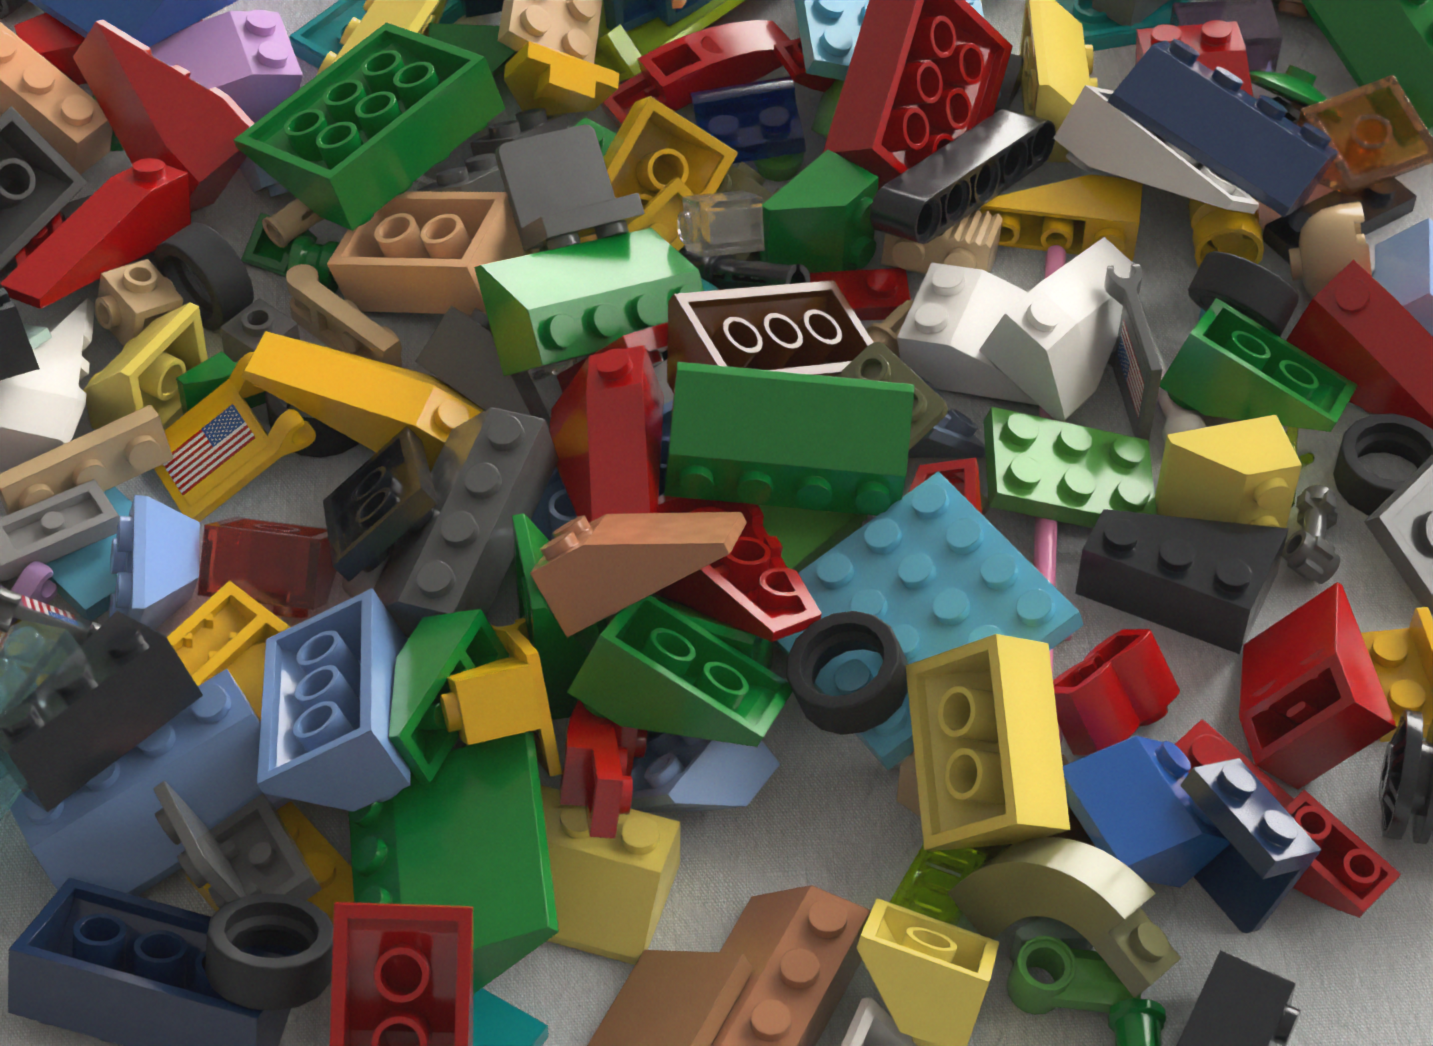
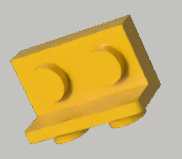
M1421 607L1415 608L1409 628L1362 632L1361 635L1396 726L1403 710L1422 712L1423 738H1426L1433 719V619L1429 608ZM1396 728L1379 739L1380 742L1391 741Z

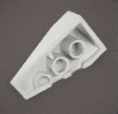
M1085 85L1054 136V139L1069 151L1066 155L1067 159L1085 171L1093 172L1094 169H1098L1227 210L1254 214L1259 207V204L1248 193L1109 104L1107 101L1114 92L1112 90Z
M1103 237L1037 284L1007 310L979 351L1054 420L1065 422L1096 391L1118 337L1123 306L1112 298L1104 288L1106 269L1108 266H1114V273L1117 276L1129 278L1130 267L1134 263Z
M89 298L50 316L40 326L48 328L52 336L51 339L33 349L40 369L0 380V473L72 440L86 405L87 394L79 387V380L89 374L90 363L82 357V352L92 341L95 309L94 303Z

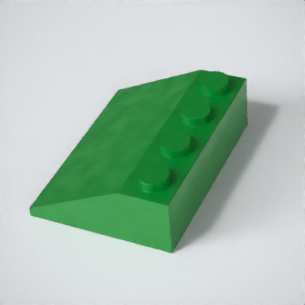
M386 22L234 139V143L242 153L319 217L353 231L358 226L369 222L374 214L394 197L410 189L413 182L430 168L446 160L451 152L470 136L482 131L490 120L505 109L485 56Z
M531 731L452 750L430 783L420 784L410 770L411 785L403 788L393 798L384 802L371 803L354 812L348 811L354 903L473 906V994L559 932L534 733Z

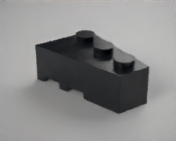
M1103 509L1082 549L1075 594L1240 655L1243 645L1278 574L1289 529Z
M116 611L31 694L0 719V760L24 796L46 812H49L202 697L203 694L165 635Z

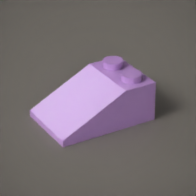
M265 10L228 11L192 24L149 47L154 57L169 66L179 65L191 72L190 78L207 89L216 87L229 95L254 123L300 89L303 74L279 12H268Z

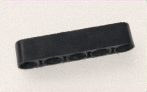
M1008 109L999 110L882 186L875 195L871 205L870 221L873 229L920 244L929 243L1043 165L1051 155L1055 144L1054 136L1056 132L1053 122Z

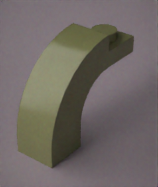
M1041 837L1017 842L996 854L947 893L979 934L991 939L996 938L1014 922L1026 917L1043 916L1066 923L1090 942L1134 998L1150 987L1181 959L1180 955L1168 942L1164 932L1140 908L1156 893L1140 876L1120 860L1103 850L1079 841L1058 837Z

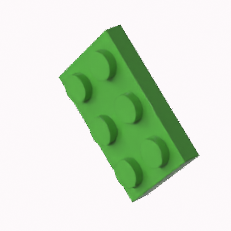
M991 406L983 420L989 507L1094 528L1103 509L1157 515L1149 440Z

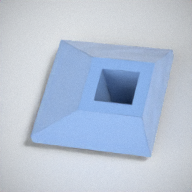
M134 495L129 516H119L117 538L112 539L110 573L117 574L115 593H112L110 597L109 618L116 611H119L155 630L192 598L199 579L200 522L148 496Z
M647 731L645 755L643 758L634 757L631 809L642 812H690L746 807L779 767L780 763L762 740L758 747Z

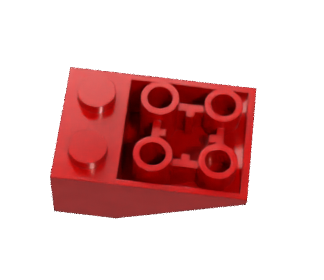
M1338 582L1243 645L1239 719L1255 766L1298 790L1397 728L1343 585Z

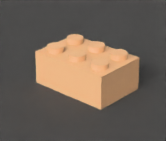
M406 191L397 195L379 209L369 222L358 226L353 231L348 229L327 265L344 298L355 303L361 312L446 314L450 306H453L467 315H471L475 308L486 313L474 267L523 256L525 251L522 247L506 192Z

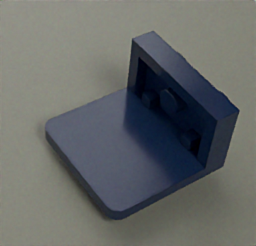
M1240 758L1193 767L1180 786L1231 843L1201 869L1194 878L1241 932L1251 933L1258 931L1318 856L1321 848Z

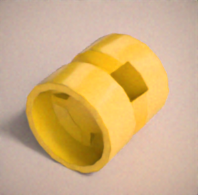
M1189 199L1188 210L1190 225L1193 229L1194 257L1198 267H1200L1205 255L1213 251L1233 254L1259 264L1263 258L1264 244L1259 224L1258 209L1254 214Z

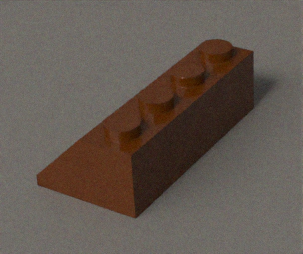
M834 280L673 294L668 301L667 383L674 393L677 362L835 377L873 341Z

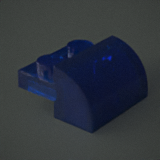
M791 76L690 92L693 124L738 152L732 164L741 163V161L748 162L806 152L805 136L796 104L795 86Z

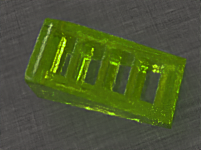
M922 845L892 896L890 903L957 926L963 912L947 893L964 878L986 863L987 854L972 848L928 851L924 850V845ZM931 863L935 864L937 866L961 874V876L958 877L956 875L933 868L930 865Z

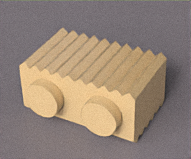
M977 209L926 244H920L885 233L881 265L906 269V271L925 275L931 262L981 269L990 273L997 256L1003 218L999 213L992 216L988 211L981 214Z

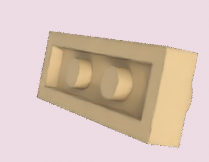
M148 405L0 473V499L6 514H12L93 479L96 480L104 492L173 460L160 416L151 405Z

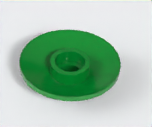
M1290 64L1285 74L1269 71L1250 72L1251 83L1312 111L1337 119L1339 115L1337 109L1321 92L1313 87L1317 78L1314 74Z

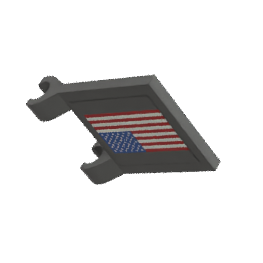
M1131 264L1129 278H1122L1114 273V266H1108L1104 288L1123 308L1118 337L1107 363L1113 367L1134 437L1149 440L1163 369L1138 296L1143 270L1139 264Z
M0 587V631L8 633L13 617L83 644L102 626V624Z

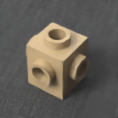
M148 259L101 273L98 298L95 300L94 309L101 326L109 329L118 341L125 346L130 339L137 337L153 320L181 307L183 298L176 291L171 280L164 277Z

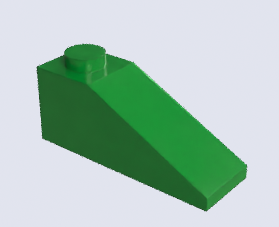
M481 609L423 617L396 657L389 738L420 784H427L432 781L459 738L458 731L448 732L441 706L440 695L450 693L447 677L510 656Z

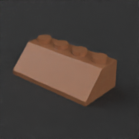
M813 885L752 896L720 952L743 953L754 969L711 1046H816L862 961L857 945L871 910Z

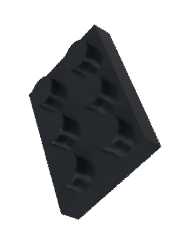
M408 426L404 427L323 500L332 567L348 582L362 570L368 573L377 568L388 556L390 546L406 531L412 534L421 529L430 520L434 513V506L438 504L423 442Z

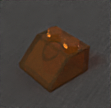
M1394 75L1305 107L1300 111L1297 125L1302 128L1304 123H1308L1320 129L1331 138L1328 145L1339 152L1318 183L1325 187L1350 195L1433 163V137Z

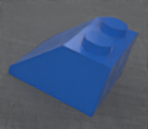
M1136 735L1063 766L1067 803L1096 848L1120 860L1146 882L1181 888L1231 844L1180 786L1189 774L1188 771L1191 769V764L1185 754L1169 741L1161 742Z

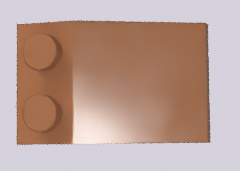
M741 512L605 514L590 523L585 515H582L567 522L552 533L555 538L540 548L543 556L530 574L565 635L569 637L729 555L747 522Z

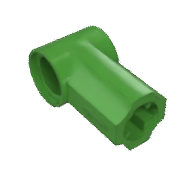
M1048 935L1036 936L1026 941L1015 959L1006 983L1008 996L1013 1004L1023 1012L1033 1015L1046 1014L1056 1007L1110 1013L1109 1008L1118 1001L1134 998L1097 951L1069 948L1060 939ZM1038 967L1046 970L1051 974L1054 983L1044 984L1036 981L1031 977L1027 968ZM1141 993L1135 999H1141Z

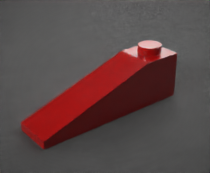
M104 20L96 21L73 58L129 160L133 164L141 159H159L166 166L187 172L191 212L214 204L247 158L236 147L234 139L251 127L254 122L226 93L216 87L207 89L190 78L191 72L179 65L169 66L154 57L148 46Z
M147 158L134 162L131 168L110 177L0 283L1 287L5 288L9 298L42 309L100 279L101 273L125 266L156 250L160 243L191 224L188 173L166 166L159 159Z
M1353 259L1313 297L1286 341L1357 384L1358 386L1349 400L1350 403L1363 408L1365 412L1371 415L1397 414L1414 418L1433 430V336L1394 296Z
M645 345L626 349H611L604 353L590 355L551 409L549 432L559 458L556 467L577 517L585 515L589 523L605 514L658 513L664 395Z
M664 495L658 496V513L741 512L747 523L729 555L655 592L656 595L671 599L770 642L805 630L812 623L821 619L822 613L798 572L789 569L782 559L783 547L777 536H769L764 528V514L758 505Z

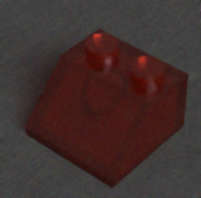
M231 517L204 525L197 595L212 597L230 580L257 602L273 605L272 613L274 615L293 618L308 617V610H314L327 604L337 572L332 567L327 528L243 517Z

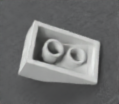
M931 262L897 336L900 359L913 372L926 379L937 389L1038 405L979 351L1004 313L1028 292L981 269Z

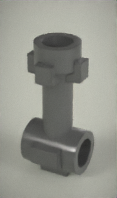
M1313 485L1304 489L1302 494L1297 497L1296 507L1300 510L1297 515V523L1303 526V530L1295 532L1287 540L1282 557L1287 561V566L1303 578L1308 577L1310 580L1322 584L1335 574L1340 565V556L1335 553V547L1325 541L1326 529L1328 530L1337 523L1338 513L1334 511L1337 505V498L1328 487Z

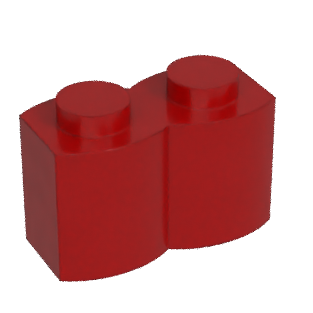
M1123 629L1113 634L1092 649L1082 662L1069 668L1053 680L1057 721L1073 755L1088 756L1128 739L1139 726H1147L1162 719L1168 713L1167 706L1180 693V689L1151 629Z

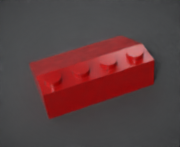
M869 0L823 152L828 149L878 176L879 190L897 176L994 114L1013 45L966 0Z

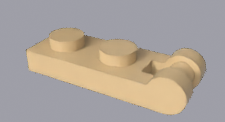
M301 264L287 271V289L291 296H293L289 302L291 317L298 325L331 349L402 367V345L397 335L389 327L378 325L364 315L351 300H343L319 282L318 271L314 267Z

